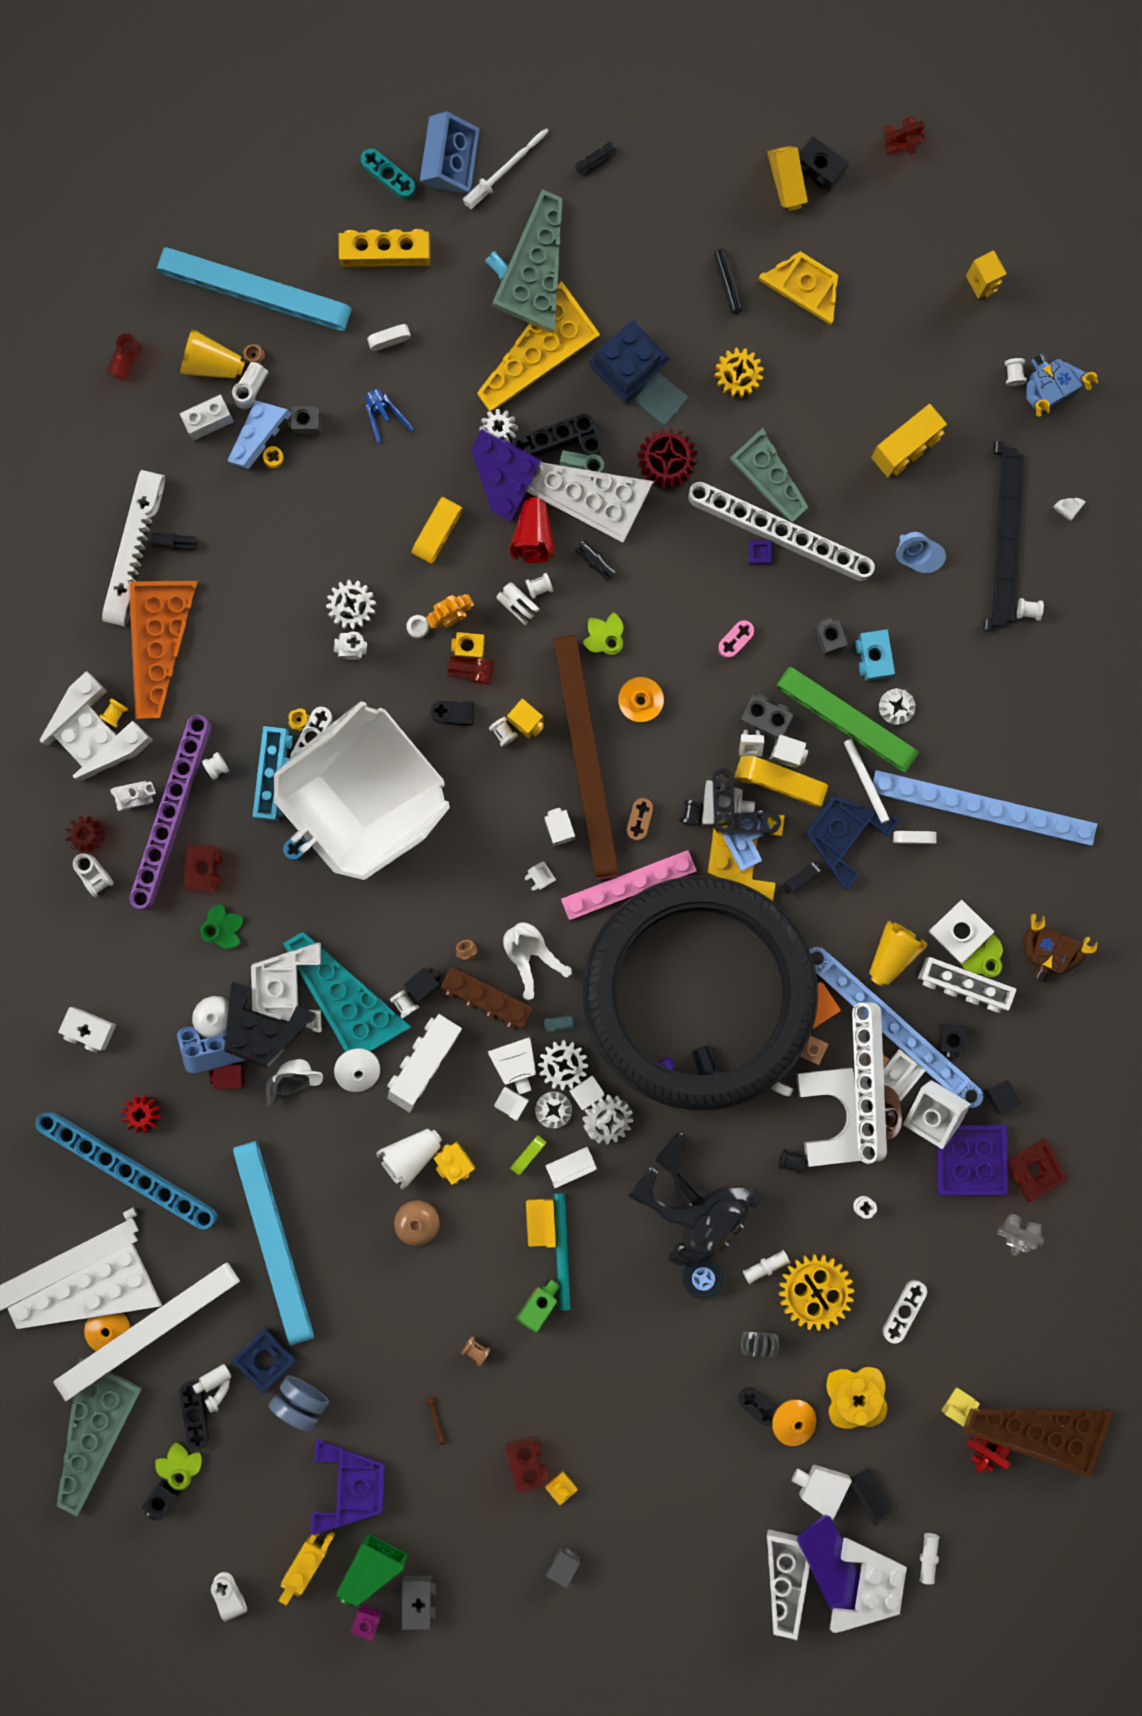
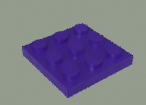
M959 1125L943 1149L936 1146L937 1195H1008L1007 1125Z

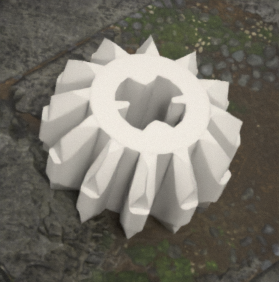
M496 409V415L494 416L489 411L487 412L489 419H481L483 426L479 427V430L485 429L509 443L508 438H516L514 432L518 430V426L514 424L515 417L508 418V411L500 415V409ZM499 425V428L502 426L503 431L498 432L496 430L495 432V426Z

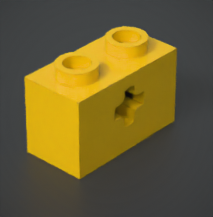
M993 250L974 260L966 277L979 299L983 296L988 298L996 294L999 286L1003 284L1002 281L1007 273Z
M521 699L507 715L508 722L528 739L532 735L536 737L544 728L543 716L524 699Z

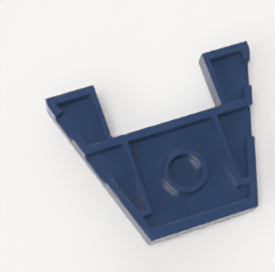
M832 796L806 830L805 834L843 889L848 891L860 874L841 860L868 823L888 837L900 819L888 815L890 820L881 824L875 810Z

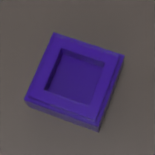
M772 540L748 542L749 564H772Z

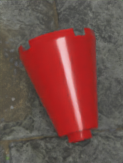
M531 497L523 503L509 547V554L512 558L518 560V557L525 558L524 562L543 563L549 561L550 556L554 557V546L546 503L537 497Z

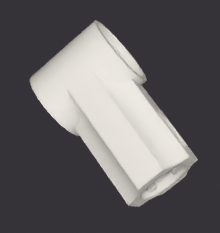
M256 362L250 363L240 382L232 390L234 401L241 409H249L254 405L255 396L269 374L268 370ZM241 393L249 394L246 399L238 398Z

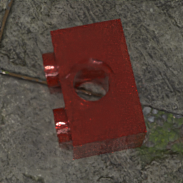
M187 844L184 890L215 892V887L218 888L219 874H216L217 865L221 863V851H218L217 846ZM206 862L209 869L207 873L201 875L198 867L201 863Z

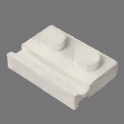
M898 1049L883 1068L884 1085L894 1089L901 1102L925 1070Z

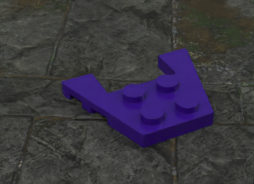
M316 1440L315 1462L339 1463L336 1513H312L310 1535H316L382 1514L385 1465Z

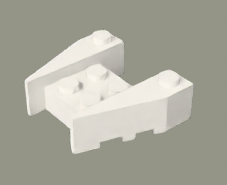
M87 671L68 688L39 740L47 746L56 739L82 766L73 775L79 781L92 777L107 768L114 767L127 759L136 757L153 741L133 721L116 735L99 718V715L91 706L105 695L107 691Z

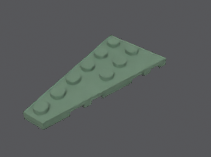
M542 189L491 307L554 334L562 198Z
M82 1357L79 1358V1363H81L85 1359ZM108 1372L74 1396L57 1507L75 1516L80 1514L143 1388L112 1372Z

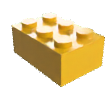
M929 403L876 447L871 458L888 478L892 474L897 476L905 470L910 460L915 462L924 454L923 451L927 449V446L932 448L941 440L940 438L945 434L943 430L947 423Z

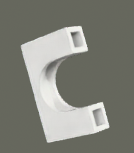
M853 1068L796 1073L799 1097L833 1095L842 1102L847 1115L846 1124L837 1136L826 1140L804 1142L806 1165L818 1166L861 1161L858 1155L855 1072H853Z

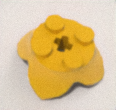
M865 1367L856 1373L847 1369H839L828 1374L826 1388L832 1401L829 1407V1416L833 1425L845 1429L857 1426L873 1427L885 1419L887 1413V1403L884 1399L885 1381L879 1369ZM855 1395L858 1397L864 1396L861 1404H853L855 1402L853 1399Z

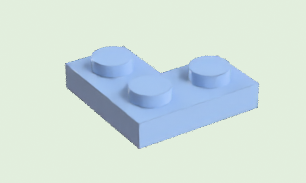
M757 817V830H761L760 825H768L769 829H771L768 822H760L761 818ZM744 818L741 820V826L744 829L749 830L753 828L754 823L752 819ZM722 835L741 872L762 862L752 841L764 835Z

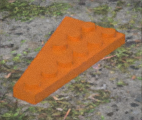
M198 581L128 582L136 719L160 718L168 684L173 673V666L179 651L188 612L191 608L193 594Z

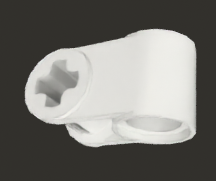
M79 854L74 858V870L93 897H97L98 892L108 885H114L111 877L94 856ZM84 858H88L90 867L84 871L80 863Z
M228 1572L217 1574L211 1586V1593L221 1618L224 1622H227L246 1613L247 1606L233 1576ZM221 1582L222 1585L227 1584L226 1589L223 1586L218 1587L219 1583Z

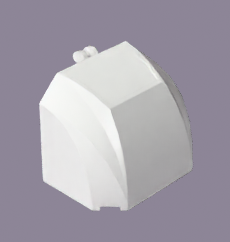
M362 701L312 739L274 774V803L298 830L291 840L297 842L302 838V835L307 840L301 846V852L304 853L312 846L334 873L363 880L423 841L450 808L449 802L444 801L442 787L445 784L442 777L385 709L379 708L375 710L369 708Z

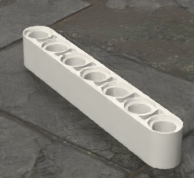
M872 1002L857 1004L853 1008L852 1013L858 1155L860 1160L867 1164L880 1162L885 1159L887 1154L881 1010L877 1004ZM866 1008L869 1010L868 1018L864 1014ZM867 1031L870 1033L869 1041L865 1037ZM868 1054L871 1057L870 1065L866 1061V1057ZM868 1078L872 1080L871 1088L867 1084ZM869 1101L873 1104L872 1111L868 1107ZM870 1124H872L874 1127L873 1134H871V1132L869 1131ZM871 1147L875 1151L874 1158L870 1154Z

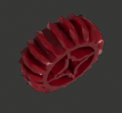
M661 428L660 435L653 431L652 438L646 436V444H640L642 451L637 453V457L641 460L637 462V465L643 467L640 470L641 475L648 473L646 480L654 479V487L658 485V482H661L662 489L666 488V483H670V488L674 489L675 482L682 486L683 479L690 480L688 473H695L693 466L697 465L698 460L694 457L697 456L698 452L692 450L695 446L694 442L687 444L689 440L688 435L683 439L681 438V430L677 432V435H674L673 428L669 429V434H665L664 428ZM666 443L663 450L655 451V453L651 452L655 446ZM673 444L682 449L685 457L673 450ZM669 449V455L671 457L666 468V462L664 460L665 456L667 455V450ZM649 460L659 464L662 467V473L656 471ZM680 464L684 465L680 471L669 475V470L672 467L680 466Z

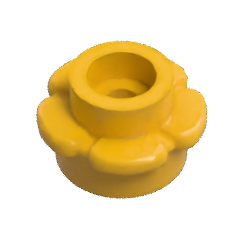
M301 708L291 711L288 716L289 726L292 729L302 731L310 715Z

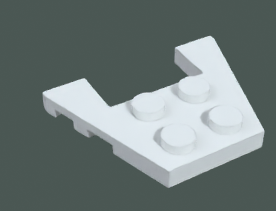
M315 943L252 964V1011L279 1020L289 1021L296 1006H298L297 965H320L321 943ZM309 1010L315 1013V1019L306 1027L313 1029V1031L321 1032L322 1010Z
M844 1537L841 1559L846 1562L862 1563L855 1609L833 1608L830 1630L834 1633L899 1615L907 1568Z

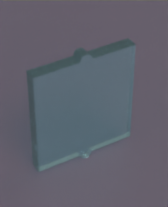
M658 372L648 384H645L644 389L634 401L665 425L674 414H678V409L688 399V396Z

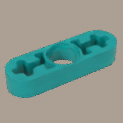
M370 148L361 154L363 168L399 198L408 200L415 195L416 188L413 179L381 153ZM368 157L371 158V159H372L373 157H375V162H376V164H378V165L380 166V167L378 168V171H377V166H376L374 163L370 162V163L368 164V162H367V158H368ZM386 169L393 170L395 173L394 177L391 179L383 178V171ZM398 178L402 185L407 186L409 184V191L404 190L402 192L400 184L397 183Z

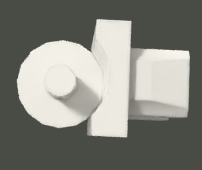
M146 781L119 786L110 790L111 794L115 797L118 811L151 804L154 802L152 796L156 793L153 784Z

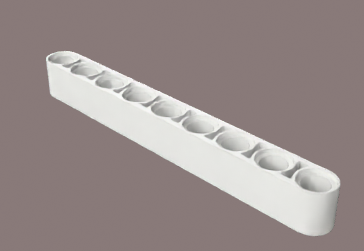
M696 482L690 488L689 502L703 511L767 540H772V542L857 581L863 582L868 580L874 572L875 566L873 561L855 551L703 482ZM701 490L704 492L705 497L697 499L694 497L693 492ZM720 499L724 501L725 507L717 508L713 502ZM742 509L745 511L746 516L739 518L734 514V511ZM762 518L765 520L766 526L758 527L754 520ZM779 527L784 528L787 535L783 537L778 536L775 529ZM804 537L807 540V545H798L796 538ZM824 546L828 554L820 555L816 548ZM840 555L845 556L848 559V564H840L837 561V557ZM865 565L869 572L861 574L858 571V566Z
M226 1262L53 1381L65 1401L71 1399L240 1282L239 1278L229 1263Z

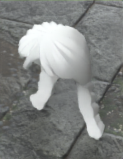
M524 922L518 923L505 933L503 939L504 949L509 959L517 965L520 971L522 981L525 984L524 999L530 1000L534 997V980L528 963L530 955L539 956L544 963L561 972L564 977L572 974V969L569 966H564L558 959L554 958V955L545 946L542 935L534 926Z

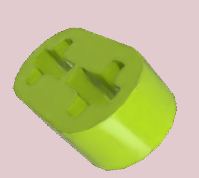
M537 1135L510 1169L519 1176L543 1148L546 1141Z

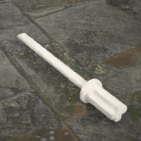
M548 129L539 132L525 148L514 155L489 180L480 179V183L462 199L465 202L464 204L472 209L486 195L492 194L491 186L511 169L530 148L539 143L548 133Z

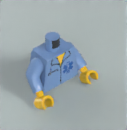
M1040 354L1031 360L1036 372L1028 379L1026 400L1036 409V416H1041V413L1044 411L1050 413L1051 407L1076 394L1082 388V384H1085L1087 390L1092 389L1090 382L1098 384L1097 374L1094 372L1086 373L1067 362H1063L1061 359L1048 364L1044 355Z

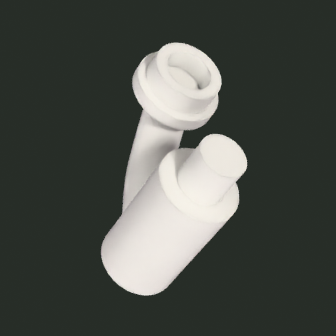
M224 1364L200 1377V1382L192 1386L196 1394L203 1390L207 1393L219 1386L214 1398L210 1395L204 1401L210 1413L219 1411L217 1406L229 1388L231 1375Z

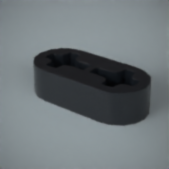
M815 860L781 886L789 894L823 869Z
M747 1387L741 1390L738 1398L740 1405L761 1424L766 1426L772 1425L776 1408L755 1389ZM753 1393V1399L757 1405L754 1406L751 1402L745 1404L744 1395L750 1396ZM762 1407L766 1411L771 1409L772 1418L766 1417L762 1419L763 1414L759 1408Z

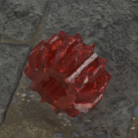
M89 815L86 819L83 816H78V823L71 820L70 824L73 826V829L66 828V832L71 833V836L66 837V841L72 842L70 848L74 850L78 847V853L81 854L84 853L85 849L87 853H93L92 846L99 849L100 845L97 841L105 840L104 837L99 836L100 833L105 832L104 828H98L101 822L99 820L93 821V817ZM84 830L89 832V834L86 835V839L81 838V835L84 834Z

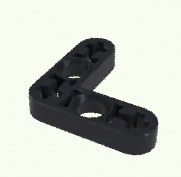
M720 768L715 771L712 777L713 825L718 834L766 835L774 834L781 826V820L776 813H735L733 774L727 768ZM720 774H724L725 778H729V780L725 782V790L717 792L716 789H721V781L716 778H719ZM727 796L730 800V805L725 808L720 807L717 803L718 797ZM717 811L722 813L731 812V814H726V822L731 824L727 826L726 830H723V827L718 825L722 821V814L718 815ZM757 817L761 818L760 822H767L768 818H772V821L776 822V824L773 825L772 829H769L768 825H760L761 830H757ZM743 818L752 819L754 823L753 828L749 830L744 829L741 826V820Z

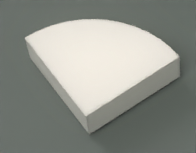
M1067 498L1057 502L1053 508L1071 521L1086 502L1079 498Z

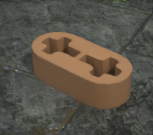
M646 798L637 799L632 807L627 826V835L634 841L642 840L648 831L653 805ZM646 803V808H649V812H644L643 818H638L639 810L636 809V806ZM637 821H641L640 829L643 830V834L639 833L638 837L633 836L634 832L630 831L631 827L635 828Z

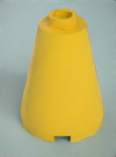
M191 330L180 373L184 375L236 379L237 374H242L245 362H242L241 356L198 331Z
M889 920L885 925L869 972L872 976L871 980L880 986L884 984L889 985L925 950L927 943L923 939L920 942L915 939L916 934L895 922L892 924Z

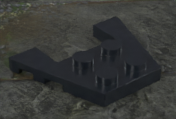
M232 982L224 1051L268 1068L283 1053L288 1044L295 1037H298L303 1032V1029L315 1019V1013L296 1006L288 1025L279 1024L245 1011L244 1008L252 993V989Z

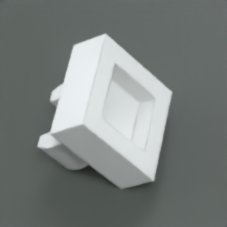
M744 730L743 734H741L739 755L762 757L764 735H761L758 730H756V735H748V730Z
M544 861L528 870L529 874L525 876V880L532 878L536 883L531 888L532 890L538 888L540 890L556 881Z

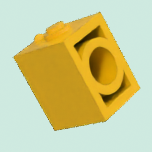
M458 1141L451 1146L447 1144L442 1147L441 1152L436 1153V1156L433 1158L438 1164L436 1167L437 1172L442 1179L447 1177L451 1185L457 1184L462 1179H467L470 1172L476 1168Z

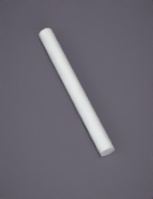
M853 740L845 741L844 745L881 824L888 822L890 819Z

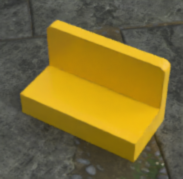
M553 1199L527 1200L528 1245L530 1247H556Z

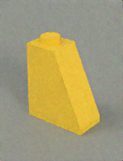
M786 146L767 151L781 206L788 207L789 211L802 208V204L808 201L798 147Z

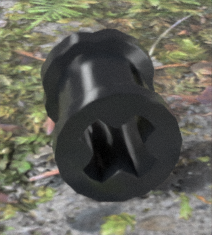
M684 799L685 808L679 822L691 826H699V812L704 804Z
M783 1149L778 1168H788L797 1171L798 1174H802L806 1154L797 1155L789 1153L787 1149Z

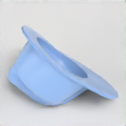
M910 532L906 535H900L896 558L900 563L915 571L931 573L943 566L946 560V553L943 547L928 539L924 534Z

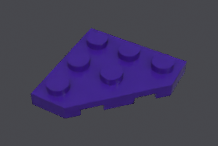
M481 429L471 449L491 511L512 522L542 460L485 429Z

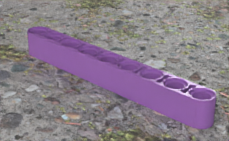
M194 715L187 721L129 899L131 905L137 909L147 910L154 904L211 731L209 721L201 715ZM198 721H203V730H201L200 732H195V723ZM195 742L197 744L196 751L191 754L188 753V744ZM183 764H189L190 771L186 775L180 774V767ZM181 785L183 788L182 794L174 797V787ZM169 807H174L176 810L172 818H167L165 814ZM166 828L168 830V837L165 840H160L158 836L159 831ZM155 850L161 852V858L157 862H153L151 858ZM151 871L154 874V880L147 884L144 876L147 872ZM141 893H145L147 901L144 905L140 906L137 902V897Z

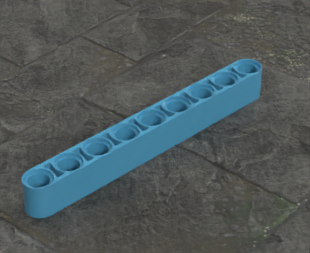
M54 1112L43 1113L36 1119V1128L40 1133L195 1227L207 1229L216 1223L217 1213L212 1207ZM46 1117H50L53 1120L51 1129L46 1128L44 1125ZM65 1129H70L73 1133L70 1141L64 1138ZM86 1140L92 1144V1151L90 1153L83 1149V1144ZM105 1152L112 1156V1162L109 1165L105 1164L102 1159ZM124 1164L131 1167L132 1173L130 1176L123 1174L122 1167ZM144 1176L151 1179L150 1188H145L142 1185L141 1180ZM163 1188L170 1190L171 1198L169 1200L162 1198L161 1191ZM182 1200H187L190 1203L191 1209L189 1212L181 1209L180 1204ZM202 1212L210 1215L211 1220L209 1224H204L200 1220Z

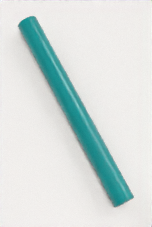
M554 1193L558 1285L560 1286L558 1289L559 1310H570L565 1193Z

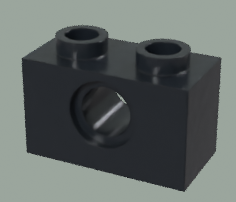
M814 136L799 153L802 174L810 176L818 187L826 188L828 191H831L842 177L849 163ZM815 163H823L825 168H817Z

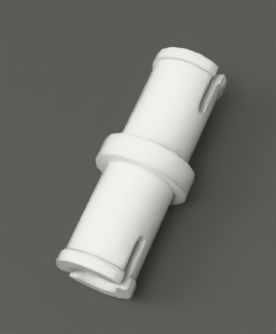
M781 1250V1252L766 1260L762 1258L760 1263L742 1272L747 1282L751 1284L765 1275H772L773 1271L789 1264L790 1261L785 1251Z
M933 1533L924 1534L923 1554L920 1555V1561H922L920 1582L924 1584L935 1583L936 1564L939 1563V1557L937 1556L939 1536Z

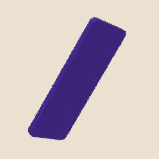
M823 1515L797 1537V1542L831 1611L833 1612V1608L854 1610L860 1576L853 1562H846L841 1559L843 1541L832 1518L828 1515Z

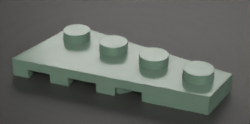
M762 428L730 457V461L787 521L793 523L808 509V506L795 483L791 480L785 465L779 459L773 444L767 438L765 430Z

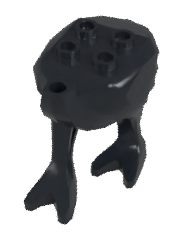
M680 1132L672 1138L655 1161L671 1174L675 1182L677 1195L686 1203V1206H670L654 1197L652 1189L659 1171L655 1167H650L628 1196L636 1202L653 1209L667 1222L677 1223L685 1228L683 1242L674 1246V1251L669 1254L668 1260L677 1265L690 1267L717 1254V1252L722 1253L729 1246L730 1242L728 1239L732 1234L737 1235L744 1228L745 1224L743 1221L746 1219L749 1205L756 1208L764 1197L756 1189L745 1186L717 1188L708 1195L702 1192L686 1177L679 1166V1153L686 1137L684 1133Z

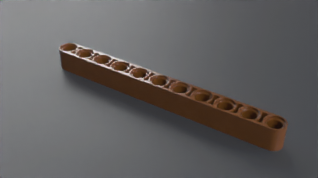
M576 635L553 638L596 881L619 877Z

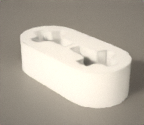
M403 324L374 333L367 340L370 349L377 351L407 341L411 338L408 326Z
M894 831L893 843L936 844V832Z

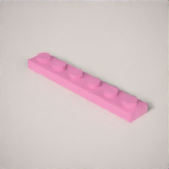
M689 850L562 898L561 901L568 919L572 920L632 897L657 883L694 873L696 868Z

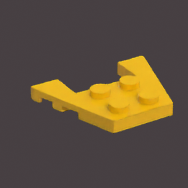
M779 815L781 826L778 831L768 835L782 836L785 815ZM768 818L767 822L772 829L776 822H773L772 818ZM713 829L708 873L715 877L733 880L749 886L773 901L776 883L753 880L754 866L741 872L723 836ZM757 839L752 841L755 848L757 846Z

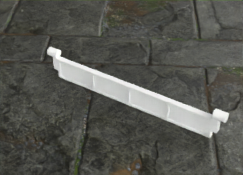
M133 1207L123 1212L127 1221L1 1284L0 1311L127 1245L137 1242L138 1239L135 1232L139 1228L133 1218L138 1215L136 1209Z

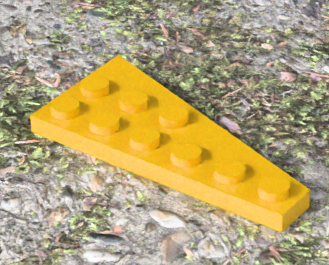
M562 281L557 286L554 334L529 323L515 342V345L505 355L500 365L493 371L477 393L488 411H495L600 338L599 332Z

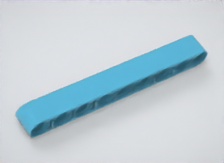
M163 248L156 268L159 273L339 331H345L352 310L350 306L171 248Z
M257 1141L234 1147L235 1160L289 1344L292 1346L314 1339L312 1326Z

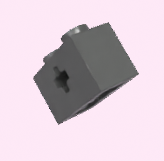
M432 1575L403 1577L402 1630H430L432 1622H436V1607H432V1598H436V1583H432ZM417 1598H421L422 1606H418Z

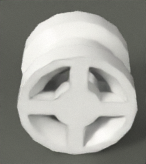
M218 752L211 759H204L202 761L206 771L213 780L217 779L219 774L229 772L225 761Z

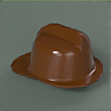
M884 1085L887 1141L897 1136L901 1130L903 1114L898 1094L888 1085ZM869 1101L868 1107L872 1111L873 1104ZM872 1124L869 1125V1131L871 1132V1134L874 1133V1127Z

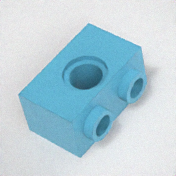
M888 629L861 633L858 636V640H855L856 652L861 654L862 660L859 663L860 675L864 676L865 681L891 678L895 671ZM869 651H876L879 654V660L872 661L868 655Z

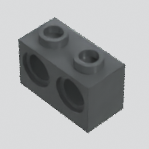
M752 695L739 723L758 730L773 739H777L779 735L784 736L793 717V714L789 712L790 709L782 704L775 706L769 703L770 699L763 695ZM759 706L763 711V715L755 717L751 713V708ZM780 716L783 719V725L779 727L773 725L772 717Z

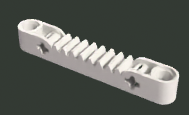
M141 470L139 473L103 608V622L126 627L129 623L128 582H136L132 576L139 575L134 568L141 567L137 559L143 558V555L139 550H145L146 548L141 542L148 540L144 533L150 532L146 524H152L150 518L154 517L158 512L165 486V475ZM146 502H148L149 506H145L143 509L141 505L146 504ZM125 588L127 590L126 593L120 595L118 593L119 590L122 591Z

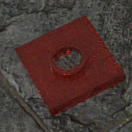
M1041 1139L1006 1161L1027 1202L1034 1201L1067 1180L1046 1139ZM1036 1162L1039 1164L1041 1171L1039 1176L1033 1179L1030 1171H1028V1166Z

